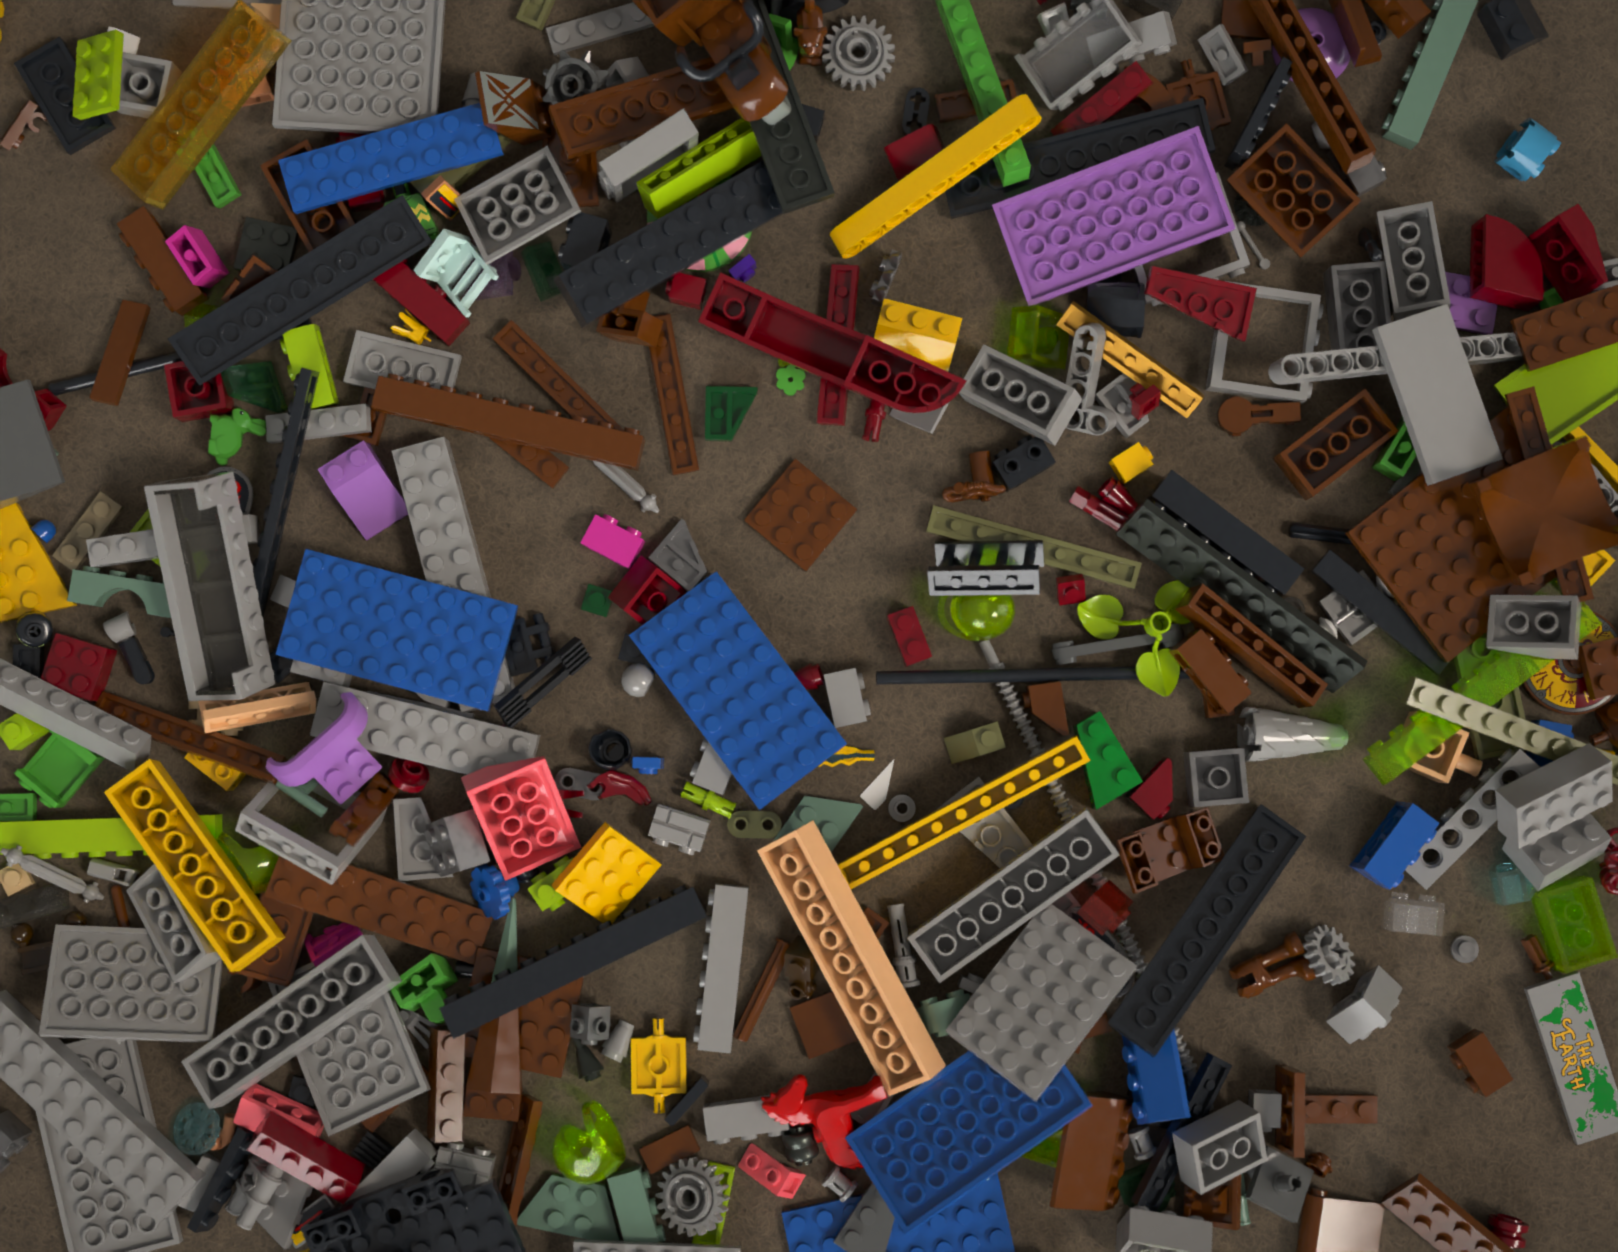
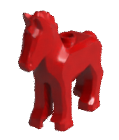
M798 1074L786 1086L780 1088L777 1093L771 1092L770 1096L761 1097L763 1101L762 1107L770 1118H774L775 1122H780L781 1125L789 1123L791 1126L804 1125L806 1123L813 1124L812 1130L817 1143L822 1142L829 1159L839 1167L855 1170L856 1167H864L845 1138L855 1131L851 1112L888 1098V1093L884 1088L880 1075H875L872 1080L862 1086L849 1087L844 1090H827L804 1096L808 1082L804 1075Z

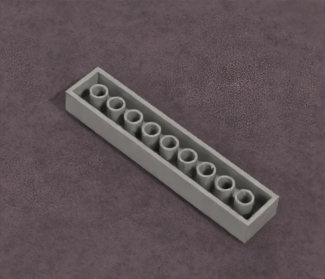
M440 437L393 450V459L426 581L491 598L449 440L445 437ZM506 654L491 706L495 705L515 688ZM459 704L461 712L478 710L477 708Z
M7 990L0 991V1078L159 1224L177 1208L206 1174L196 1167L186 1155L58 1037H41L39 1035L40 1021Z

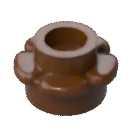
M1321 1152L1308 1155L1309 1160L1306 1166L1314 1170L1313 1174L1324 1178L1327 1173H1332V1161L1327 1155Z

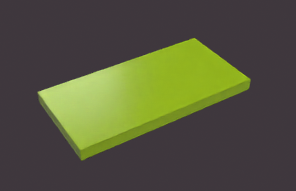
M1618 342L1527 372L1524 364L1493 387L1507 405L1505 394L1534 386L1552 445L1618 400Z

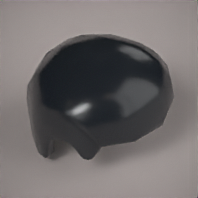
M606 729L599 734H594L588 746L591 759L598 767L605 770L619 769L629 761L632 754L629 738L623 732ZM611 744H616L607 754L608 747Z

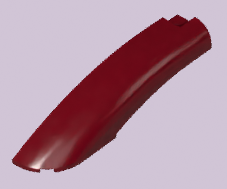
M721 272L698 320L699 323L775 358L902 412L925 413L939 409L953 400L967 381L875 338L824 319Z

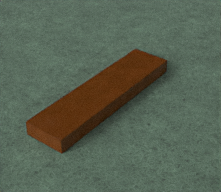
M122 300L89 397L92 401L114 406L119 405L151 310L148 305Z

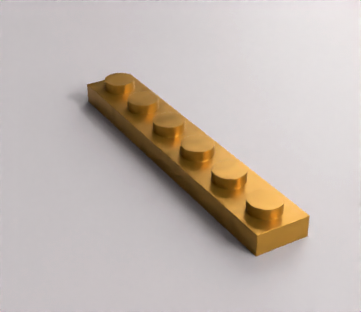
M1073 301L1056 325L1072 337H1074L1076 330L1081 326L1090 323L1100 324L1106 332L1102 358L1135 382L1140 383L1145 389L1154 384L1161 391L1160 400L1184 417L1188 418L1203 400V393ZM1087 332V336L1091 338V341L1094 340V336Z

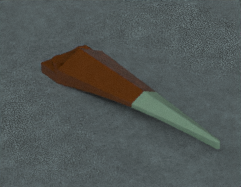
M514 897L510 902V911L507 914L491 982L496 981L494 975L508 968L511 973L518 970L516 899ZM519 1008L480 1026L465 1088L466 1096L463 1116L519 1121L523 1093Z

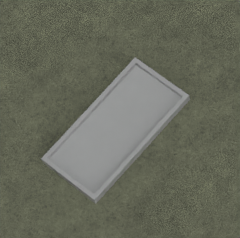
M1448 304L1372 329L1427 486L1502 460L1503 458Z

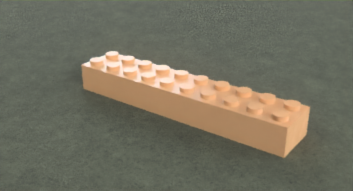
M814 820L757 850L877 1075H880L888 1095L891 1096L932 1079L946 1065Z

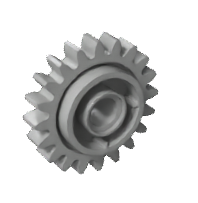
M852 16L851 24H847L842 19L841 29L834 25L832 26L833 35L826 34L825 41L828 44H823L822 51L827 54L822 56V62L829 63L825 67L826 73L834 71L832 75L833 82L841 78L842 88L849 82L851 83L852 91L855 90L857 84H860L861 89L865 91L866 83H870L875 88L876 78L880 81H885L884 72L891 73L892 66L889 63L895 61V56L890 54L895 51V45L888 44L892 39L891 34L883 36L885 32L884 25L876 29V19H873L870 24H866V16H863L861 22L857 23L856 18ZM860 49L865 52V55L857 58L852 55V52Z
M697 1157L689 1158V1160L687 1158L680 1159L679 1164L673 1163L669 1165L671 1171L668 1170L662 1173L666 1181L657 1183L663 1189V1192L656 1194V1197L663 1199V1202L657 1206V1209L664 1208L666 1210L661 1218L662 1220L671 1218L668 1227L678 1226V1234H683L686 1231L688 1237L696 1234L699 1236L707 1234V1230L716 1229L715 1223L723 1222L724 1219L720 1213L728 1211V1208L722 1202L730 1199L728 1195L723 1194V1190H726L729 1186L727 1184H720L724 1174H714L717 1168L716 1165L707 1168V1159L700 1160L699 1162ZM691 1191L695 1194V1202L690 1198Z

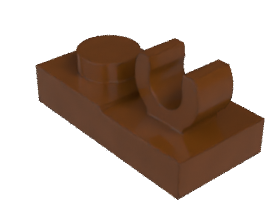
M30 100L25 102L0 139L1 147L8 151L12 147L17 149L25 138L21 133L26 123L31 131L39 133L40 130L33 125V119L39 117L47 121V118L43 113L34 112L38 105Z

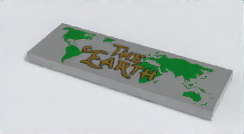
M1573 971L1525 987L1527 1000L1574 1143L1580 1145L1618 1132V1090L1580 973Z

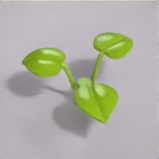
M1178 580L1163 585L1157 591L1154 599L1155 605L1163 612H1156L1147 619L1120 621L1123 616V607L1115 597L1110 595H1097L1078 604L1077 613L1082 626L1090 635L1097 639H1113L1118 634V625H1144L1146 633L1155 637V641L1152 647L1153 652L1143 653L1138 658L1135 669L1136 675L1145 687L1159 695L1167 697L1172 693L1178 682L1180 665L1170 654L1169 648L1158 651V645L1162 640V634L1170 629L1171 622L1174 624H1187L1190 622L1175 610L1189 588Z

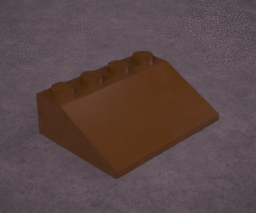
M1287 123L1226 180L1300 258L1361 202L1358 196Z
M1106 1091L1086 1092L1085 1094L1093 1106L1063 1126L1049 1206L1052 1208L1105 1211L1114 1209L1119 1200L1120 1191L1118 1184L1119 1178L1124 1172V1150H1126L1129 1144L1127 1132L1129 1123L1133 1118V1099Z

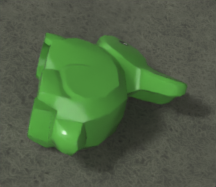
M238 406L232 408L231 415L210 414L212 426L208 453L216 457L218 465L225 466L228 463V459L235 456L242 447L244 433L250 432L258 436L266 434V421L263 419H252L246 410Z

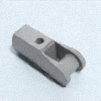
M92 858L87 875L130 887L141 870ZM120 870L126 871L124 880L118 878Z

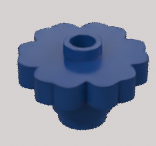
M483 864L475 867L471 872L473 881L470 882L473 898L478 901V907L483 910L487 918L493 917L496 920L505 916L510 911L508 903L515 893L519 891V882L516 876L505 881L502 872L497 870L494 865L488 866Z

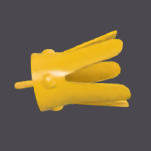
M406 308L405 311L409 316L403 312L399 313V317L406 323L403 325L406 329L394 325L391 327L392 333L409 338L417 345H420L424 339L431 342V339L426 337L430 330L427 326L419 323Z

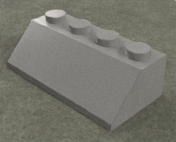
M155 864L126 890L174 983H178L215 964L221 958Z

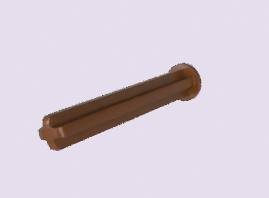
M780 937L775 939L777 943L733 1033V1036L739 1041H748L785 964V952L792 943Z

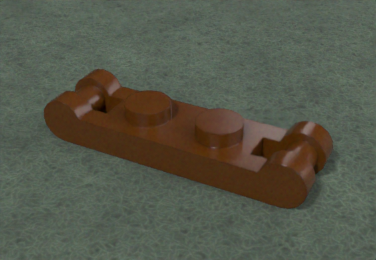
M378 771L369 785L341 817L335 820L329 833L335 837L338 835L346 839L347 844L354 847L391 804L393 799L396 798L400 789L390 780L386 779L385 774ZM381 788V789H383V790H385V791H387V792H386V793H383V792H381V791L378 790V789Z

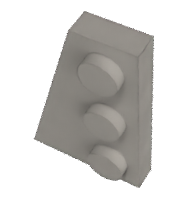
M422 798L393 799L398 880L409 881L454 877L453 874L441 877L440 872L434 867L433 849L427 843L425 837V825L431 823Z

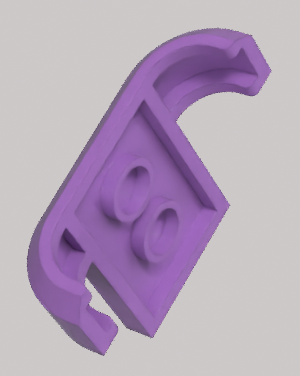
M352 692L340 695L344 701V710L339 718L294 758L283 763L276 762L272 758L267 759L266 769L281 784L290 787L299 786L314 777L342 804L382 768L357 740L366 727L368 713L364 705Z

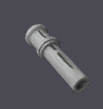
M904 903L889 905L887 909L895 951L892 965L896 966L897 976L904 988L920 985V980L916 977L914 964L917 960L914 954H911L910 942L907 939L908 928ZM897 919H899L902 943H900ZM905 966H906L907 975H908V978H907V979H906V974H905Z

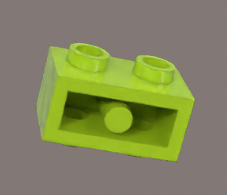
M565 856L554 864L556 870L548 875L543 871L531 880L533 885L528 888V891L542 911L550 908L553 912L566 903L563 899L564 896L555 891L551 885L574 857L569 859L568 856Z

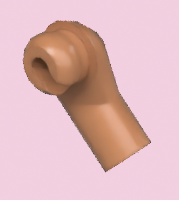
M226 1113L224 1115L223 1128L214 1132L206 1139V1147L209 1150H220L230 1144L237 1130V1124L233 1123L235 1113Z

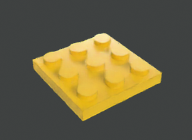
M604 822L551 886L555 891L600 922L604 923L611 920V923H613L662 864L608 823Z

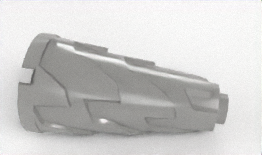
M1245 707L1239 718L1246 719L1244 727L1240 724L1237 726L1238 748H1244L1245 761L1247 762L1294 757L1301 754L1329 750H1341L1348 743V731L1340 724L1327 723L1305 716L1256 707Z

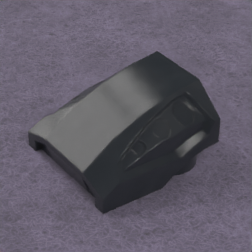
M1098 281L1087 286V311L1120 335L1141 338L1145 317L1144 284L1120 281Z

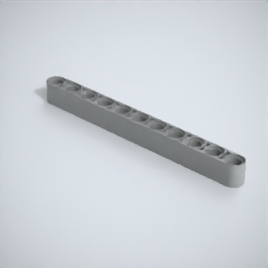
M1514 332L1460 337L1469 365L1523 360ZM1378 346L1290 354L1274 361L1269 367L1268 374L1274 383L1285 385L1387 374ZM1334 361L1337 363L1338 369L1335 367ZM1309 363L1312 365L1313 371H1311ZM1284 365L1288 369V374L1284 370Z

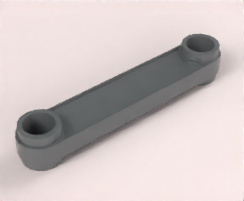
M1180 623L1171 624L1170 629L1162 634V640L1160 641L1162 648L1173 647L1184 638ZM1143 634L1075 646L1074 641L1052 644L1053 660H1055L1056 665L1077 662V656L1154 644L1155 637Z

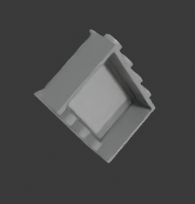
M1092 0L1090 3L1084 2L1076 8L1077 13L1067 21H1059L1054 26L1056 30L1046 38L1040 37L1034 41L1035 47L1025 55L1017 54L1015 56V59L1050 110L1059 109L1062 111L1074 102L1072 100L1073 97L1079 93L1085 94L1095 86V80L1100 76L1104 78L1116 70L1117 67L1115 65L1123 58L1125 61L1130 59L1139 51L1137 47L1143 44L1142 41H1140L1113 0Z

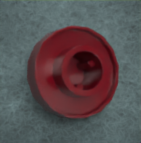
M397 758L389 768L388 776L391 782L405 792L418 793L424 789L429 781V772L423 763Z

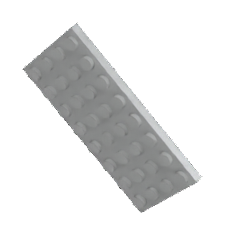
M86 1038L65 1044L157 1129L136 1040H125L119 1045L115 1039ZM36 1111L68 1252H148L179 1244L183 1241L176 1209L158 1224Z

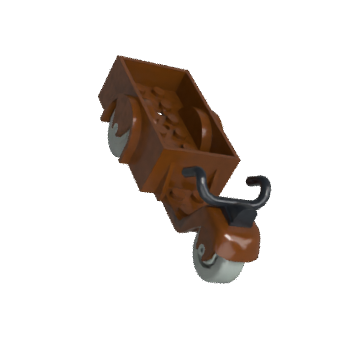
M632 0L651 19L656 28L678 45L675 49V59L681 70L688 77L699 82L716 79L733 108L745 121L750 122L762 118L767 124L775 125L791 112V104L786 96L788 93L787 83L770 57L772 49L763 35L764 21L754 6L753 0ZM692 40L700 47L704 45L716 65L708 70L696 69L687 59L684 46Z

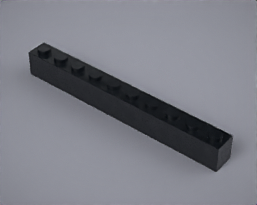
M684 884L670 891L672 896L663 901L659 896L646 902L647 908L638 913L634 908L621 914L622 920L613 925L611 920L596 926L597 932L588 937L585 932L571 938L572 944L565 948H562L560 944L546 950L547 956L542 959L536 960L535 956L521 962V969L511 973L508 968L494 975L496 981L486 985L483 980L469 987L470 993L462 997L456 993L443 1000L444 1005L439 1009L452 1038L455 1039L707 917L694 888L690 887L687 889Z

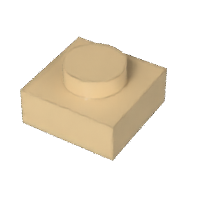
M13 864L12 867L7 866L0 870V882L8 896H12L35 883L31 873L23 870L19 864Z

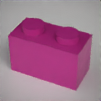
M184 225L165 241L193 285L210 289L229 274V271L202 230Z
M595 514L580 543L617 564L630 569L645 544L644 539L640 538L642 533L630 526L626 530L617 526L618 520L607 514H604L603 517Z

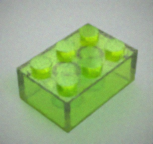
M1577 876L1548 885L1539 891L1536 889L1528 891L1550 960L1554 961L1553 969L1555 971L1569 973L1618 958L1592 877Z

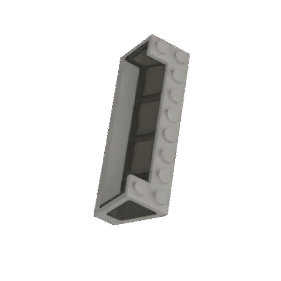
M233 471L165 480L144 486L188 700H242L274 685V671L271 665L269 646L263 625L264 620L261 614L253 565L250 559L248 540L245 534Z

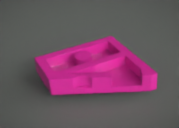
M342 922L339 925L324 928L323 932L325 934L314 938L308 933L304 944L312 963L317 967L364 934L360 927Z

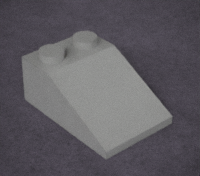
M1490 595L1486 647L1488 649L1547 659H1578L1581 605L1578 596Z

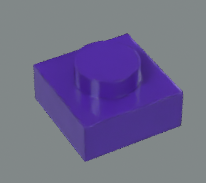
M748 254L728 270L729 277L743 283L747 282L755 275L756 261Z

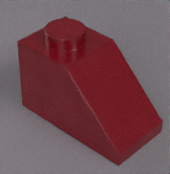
M1163 757L1142 779V783L1135 786L1126 795L1152 820L1156 817L1161 819L1170 810L1169 804L1173 801L1172 761L1166 757Z

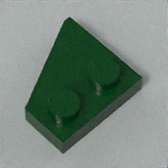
M706 386L705 441H733L758 393V387Z

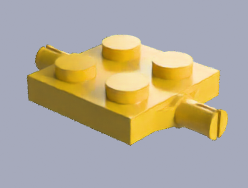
M652 1018L653 1035L631 1038V1094H646L654 1097L653 1113L657 1114L659 1112V1103L660 1113H665V1096L675 1093H687L686 1036L671 1037L664 1034V1018H659V1029L658 1018Z

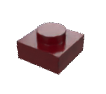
M1083 574L1056 578L1059 606L1086 601Z

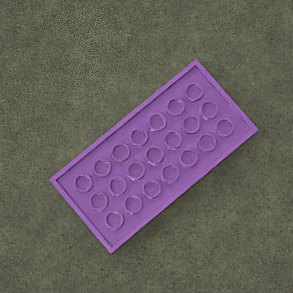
M1199 126L992 205L1028 307L1236 229Z

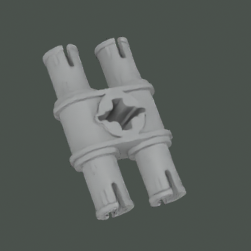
M256 1155L249 1158V1164L241 1178L237 1179L235 1185L237 1188L225 1207L227 1212L238 1216L235 1223L246 1230L252 1229L262 1209H266L269 1206V1200L277 1186L282 1183V1174L284 1172Z

